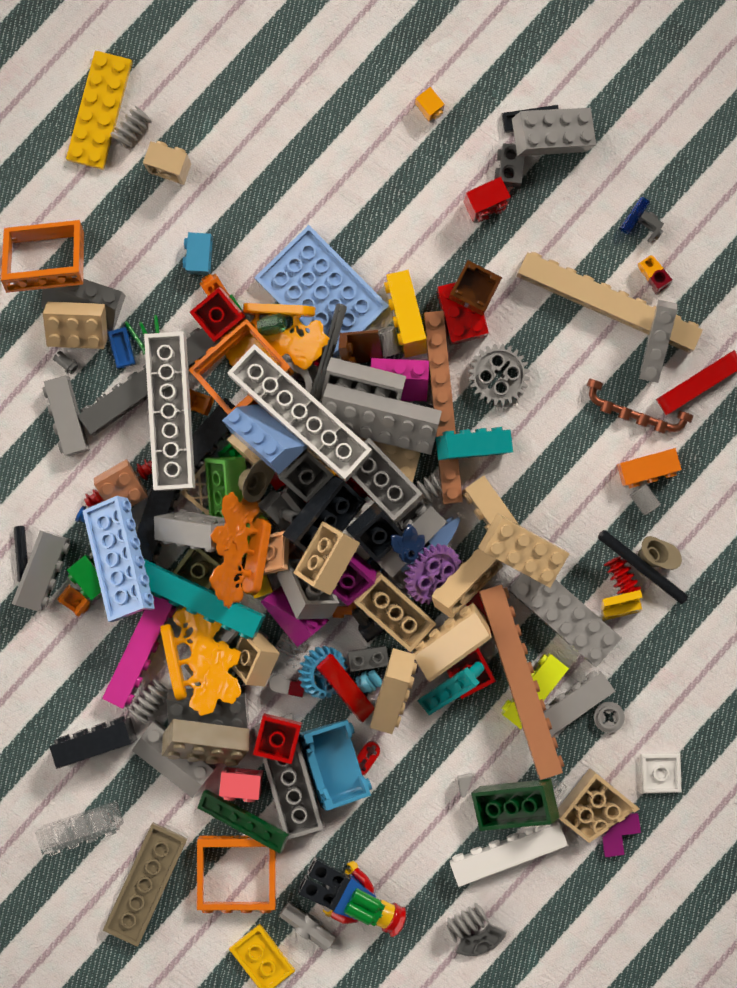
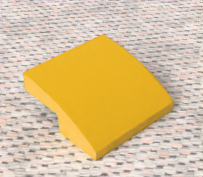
M641 590L602 599V620L606 621L639 613L642 610L640 601L643 597Z

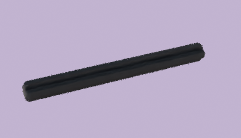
M602 530L599 533L598 539L677 602L683 604L687 601L688 595L613 535L606 530Z

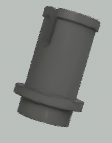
M62 351L57 352L59 357L55 354L53 360L63 367L66 373L73 374L78 368L77 362L75 360L72 361Z

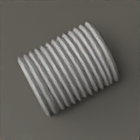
M394 326L378 330L384 357L395 355L402 350L401 345L398 343L397 332Z
M644 484L630 494L633 502L636 503L643 515H647L661 504L647 484Z

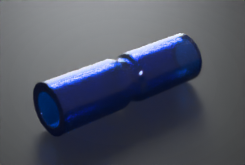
M644 197L639 198L631 213L619 227L623 233L629 234L638 218L642 216L650 204L649 200Z

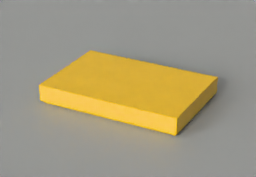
M258 924L229 947L230 952L258 988H275L295 972L294 967L261 924Z

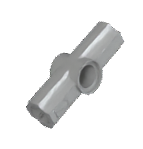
M290 901L279 914V917L293 926L301 937L307 940L310 939L324 951L331 946L336 937L321 926L320 922L313 915L304 913Z

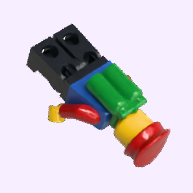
M317 856L314 857L307 870L308 875L305 874L297 890L299 895L331 909L329 912L323 909L324 914L342 924L360 921L366 925L381 927L382 931L389 933L391 937H395L400 933L406 919L405 907H401L395 902L391 904L385 900L377 899L374 893V886L369 877L358 868V864L355 861L347 863L351 869H345L344 873L322 861Z

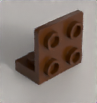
M378 330L340 333L339 353L341 360L352 363L371 362V358L383 359Z

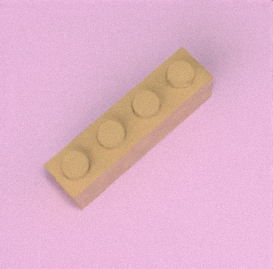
M480 548L475 550L472 556L462 563L459 569L453 575H450L440 588L434 591L432 595L434 607L452 619L503 567L502 562L484 553Z

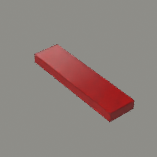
M329 653L316 668L356 718L363 723L374 711L375 707L334 655Z

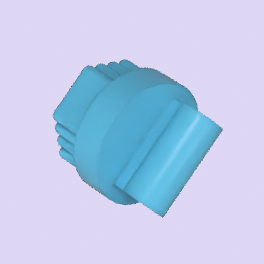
M375 670L364 671L355 679L356 685L363 693L376 691L377 687H381L382 679Z

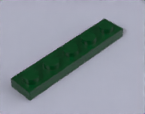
M208 789L203 791L198 809L279 854L283 851L289 836L288 833L228 800H224V798Z

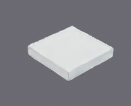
M680 753L641 754L642 793L682 792Z

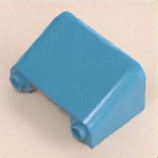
M348 720L339 721L299 734L319 804L326 811L371 796L370 790H372L370 780L368 778L365 779L361 773L351 741L352 734L355 731L352 723H349Z

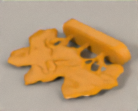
M258 303L243 304V312L254 315V319L250 323L254 325V328L281 357L284 354H288L296 366L306 370L312 365L313 361L322 355V347L326 346L329 337L323 332V324L315 320L310 322L308 326H305L299 321L300 317H314L316 307ZM259 315L274 316L273 322L262 326ZM279 316L292 317L293 325L286 330L280 329L278 327ZM235 326L226 334H230L234 330ZM297 326L298 329L302 328L304 333L303 337H300L296 331ZM251 333L225 354L230 365L234 366L255 344L279 365Z
M184 607L173 615L176 625L182 628L179 637H175L170 624L160 626L161 636L176 700L186 699L187 692L185 686L189 685L193 688L189 707L198 711L200 716L214 711L218 699L233 704L236 698L241 695L238 679L228 673L229 668L237 665L241 651L229 648V644L224 641H214L213 637L220 630L221 623L206 621L203 619V615L199 613L197 615L191 614ZM184 623H188L186 628H184ZM190 627H192V634L189 637L184 638V636H187L185 632ZM191 639L193 642L188 643L187 640ZM181 643H185L191 648V656L180 660L177 646ZM184 664L189 665V668L193 671V676L184 681L181 665ZM200 682L201 685H200V686H195L194 683Z

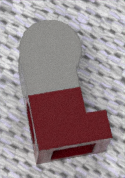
M281 674L274 675L269 682V686L274 692L303 697L305 690L300 686L302 682L299 679L298 681L287 679Z

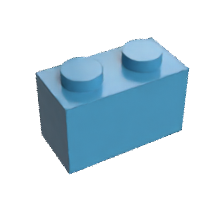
M188 232V238L184 239V249H187L186 257H183V268H185L187 274L208 275L211 273L213 245L211 234Z

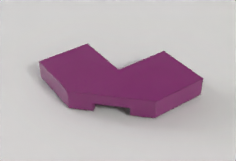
M630 813L623 821L617 822L603 834L602 843L605 857L624 855L622 835L641 833L638 813Z

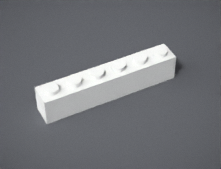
M556 820L551 825H543L537 828L536 826L525 829L524 833L519 835L518 833L510 834L503 841L494 840L487 847L473 848L470 850L471 853L463 855V853L457 854L450 860V865L458 887L561 849L568 846L561 825Z

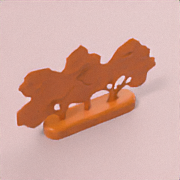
M234 492L225 495L222 501V514L226 523L224 526H217L210 535L212 541L216 543L218 554L224 557V562L214 569L209 581L212 588L215 589V595L218 600H223L224 606L228 609L233 603H240L242 601L243 592L252 596L259 593L262 586L271 533V523L269 520L257 518L253 522V519L260 510L257 501L248 502L243 498L239 502ZM244 554H247L245 568L243 569L242 557ZM237 574H242V576H239L240 579L238 581H234V577Z

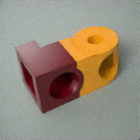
M650 255L638 263L639 270L646 277L656 295L671 285L673 279L654 256Z

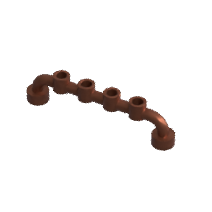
M590 378L588 380L587 386L590 387V400L595 405L601 407L600 411L611 414L614 411L619 413V418L629 421V418L636 419V424L647 427L648 424L655 426L654 430L663 434H665L666 430L678 432L685 427L687 422L691 423L694 417L692 414L679 411L677 418L680 419L679 423L675 425L598 398L596 392L597 390L601 391L604 383Z

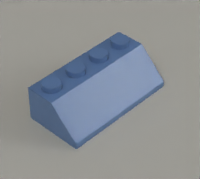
M258 404L236 407L222 420L236 438L278 475L307 448L301 440Z

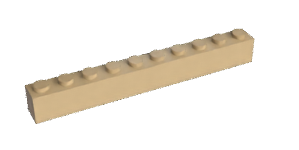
M527 252L516 277L649 335L656 306L651 307L646 305L647 302L642 299L628 297L629 294L619 290L617 292L612 290V287L606 283L599 284L594 282V279L588 275L576 274L577 271L572 268L566 267L565 269L560 267L559 263L554 260H544L536 252ZM676 315L669 344L691 353L694 351L703 329L699 328L698 324L691 321L687 323L681 320L680 316Z

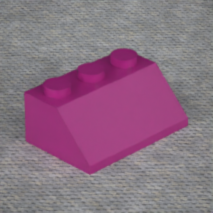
M371 358L372 368L406 376L400 401L427 402L428 360Z

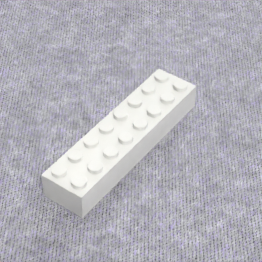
M184 332L144 334L153 490L195 489L186 334Z
M255 344L228 372L229 377L301 440L309 450L345 482L373 453L367 444Z

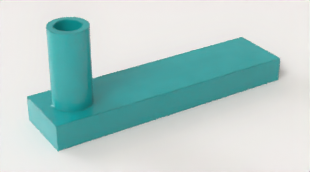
M475 662L469 669L466 667L421 696L417 700L428 715L433 714L479 684L476 678L484 671L483 664Z

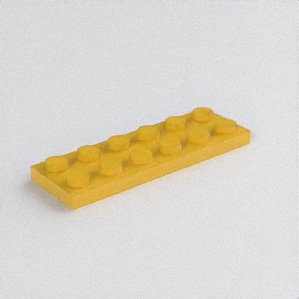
M95 50L67 152V161L104 170L113 138L110 133L114 132L133 63L131 59Z

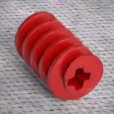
M620 556L604 564V567H611L607 574H614L610 581L617 580L613 587H620L616 594L620 595L641 590L640 586H634L638 580L631 579L635 575L634 572H628L631 569V565H625L627 561Z

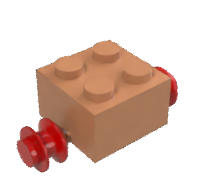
M125 459L93 478L94 486L97 490L93 489L92 495L85 494L86 498L84 501L88 508L115 496L128 498L131 507L147 498V489L139 478L148 480L147 475L152 474V461L144 459L145 464L141 466L137 463V471H134L129 461Z

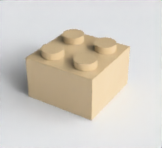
M150 141L143 161L148 173L184 185L192 165L186 151L178 147L174 149L169 148L166 143L161 141L156 143Z
M258 633L256 637H250V639L240 636L235 648L241 651L240 659L237 665L231 668L246 685L265 687L280 653L262 633Z

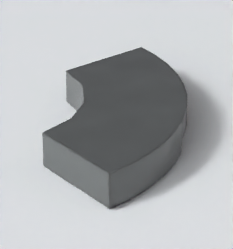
M488 924L484 930L477 934L467 935L464 933V939H460L456 953L465 956H478L493 950L502 942L507 931Z

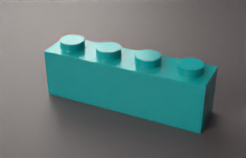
M503 427L491 428V431H487V428L475 429L473 433H471L470 429L460 430L459 434H454V431L442 432L443 436L435 437L438 460L503 455L513 452L511 429L503 430Z

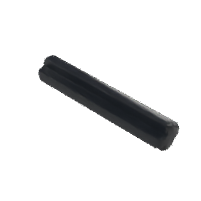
M15 526L14 540L18 582H20L28 563L26 534L24 526Z

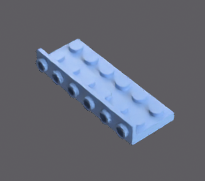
M115 496L83 510L108 622L120 620L143 610L154 609V598L150 591L149 578L144 566L145 561L141 554L140 540L137 537L136 523L132 516L131 503L128 498Z

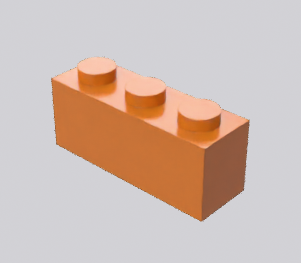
M676 448L617 464L622 485H628L629 489L640 486L639 482L647 480V483L658 481V477L665 475L666 478L677 476L676 472L682 470Z

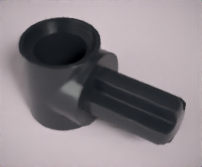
M361 608L354 609L352 615L358 622V630L367 643L383 633L378 623L371 617L368 618Z

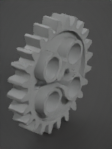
M494 344L493 350L486 346V353L480 350L479 354L481 357L475 355L473 358L476 363H470L474 368L468 370V373L473 374V376L468 378V381L474 382L470 388L476 387L477 390L474 392V395L480 393L479 400H482L484 397L487 398L486 404L491 400L494 406L497 405L498 401L504 406L505 400L511 404L512 397L518 400L517 393L523 395L524 391L521 388L528 387L524 383V381L530 380V377L525 376L530 370L524 369L528 362L522 363L521 360L524 355L518 357L519 350L511 352L512 346H509L507 350H505L504 344L501 345L500 349ZM494 357L500 358L502 365H493L492 359ZM509 361V366L501 375L503 378L500 377L493 387L489 389L488 386L495 378L496 373ZM508 369H515L517 377H509L507 374ZM481 373H489L490 380L487 382L483 381L480 377ZM503 384L506 391L504 393L497 392L496 385Z

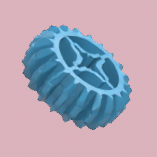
M327 646L315 647V651L309 650V656H304L305 662L300 663L302 669L298 670L302 674L298 678L302 682L300 686L305 689L306 693L315 698H331L332 694H337L316 668L329 653L334 655L344 669L348 667L344 663L346 659L342 656V653L335 650V648Z

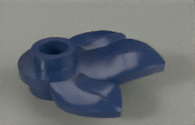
M408 524L402 536L391 535V545L393 551L399 554L400 559L404 563H413L417 559L418 552L424 547L425 537L424 535H418L416 528Z

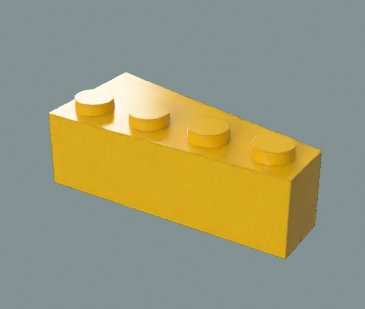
M409 269L387 274V282H384L386 294L390 293L391 299H388L390 311L394 310L393 323L395 328L398 327L399 334H397L399 345H402L404 357L408 358L427 353L426 335Z

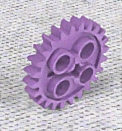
M431 544L429 550L424 547L422 554L418 552V558L414 563L407 565L410 568V571L405 572L409 577L404 579L407 583L405 585V588L408 590L407 593L421 604L425 602L429 605L431 601L433 602L432 595L434 591L440 588L447 578L459 569V564L461 563V560L458 559L459 555L446 545L441 546L437 544L435 547Z

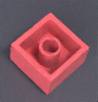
M225 767L221 772L219 796H223L224 800L230 801L235 800V798H243L244 802L259 800L262 791L263 770Z

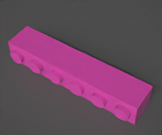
M153 596L154 609L144 610L102 697L103 700L122 709L127 705H131L135 697L132 693L135 687L139 688L143 680L141 675L144 670H148L152 661L149 658L152 652L156 653L160 645L158 642L161 635L160 626L165 625L169 618L172 619L177 610L174 605L168 602L169 599L163 596L161 599Z

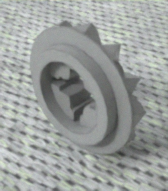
M604 702L597 706L594 712L596 726L606 733L618 731L625 720L623 709L614 702ZM603 712L608 714L612 712V718L615 723L609 720L604 722L606 717Z

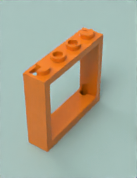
M80 220L4 228L1 282L6 293L83 285L84 231ZM74 237L73 267L11 273L13 243Z
M247 319L240 325L237 324L230 334L224 335L215 347L209 348L206 351V355L200 360H196L195 364L189 369L192 375L228 415L236 407L258 403L250 395H247L231 410L201 375L249 333L254 336L288 375L294 374L292 368Z
M247 835L198 837L197 910H202V913H213L214 910H221L222 913H232L233 910H241V913H251L252 910H260L261 913H271L272 910L276 909V851L270 848L269 902H204V847L267 846Z

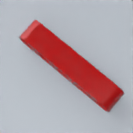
M733 350L657 398L656 401L665 415L670 414L737 371L736 351Z

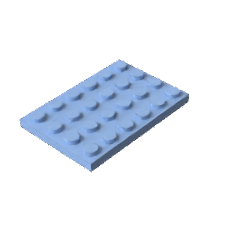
M310 225L254 277L279 304L316 307L314 317H300L299 321L305 326H308L312 321H320L323 324L325 335L328 334L336 304L347 306L340 333L365 331L389 307ZM339 337L333 354V358H337L340 355Z

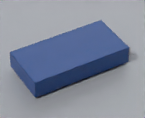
M124 327L107 332L117 369L136 365L127 328Z

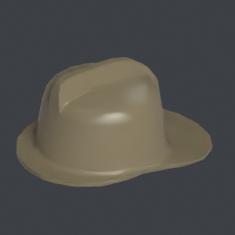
M263 460L257 461L252 468L244 470L239 476V489L242 491L244 499L248 502H256L264 495L275 474V471Z
M653 536L643 539L642 547L637 553L640 558L653 568L659 566L664 569L674 570L682 563V556L674 545Z

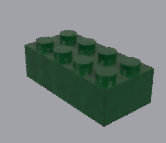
M551 779L479 786L471 793L479 831L551 825L560 817Z

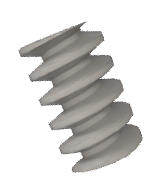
M135 106L137 110L132 108L129 110L131 115H125L127 122L124 120L120 121L122 127H115L117 133H110L124 148H126L125 145L133 146L130 139L138 140L135 133L142 135L140 127L147 129L145 121L152 123L151 119L137 106Z
M431 474V481L424 477V484L417 481V488L430 502L433 501L432 495L439 498V491L443 493L433 474ZM425 498L420 501L423 505L426 504Z
M153 679L155 686L148 685L150 692L142 691L145 696L144 698L137 696L139 704L132 702L134 709L128 708L138 720L144 723L148 722L147 716L152 717L154 715L153 711L159 710L158 705L162 706L164 704L163 699L167 700L168 689L156 679Z
M475 903V910L468 907V914L462 910L461 918L454 914L455 921L447 918V928L455 943L457 942V936L464 939V932L467 935H471L470 928L477 932V925L482 928L485 927L484 921L490 925L483 909L477 903Z

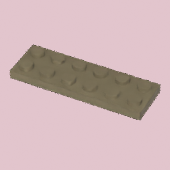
M154 822L151 824L103 931L132 945L139 946L188 838Z

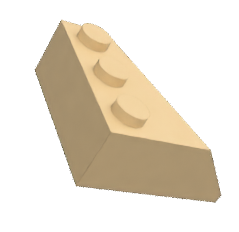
M589 768L559 806L558 812L559 819L590 843L608 831L611 826L617 822L620 823L627 815L636 812L640 808Z

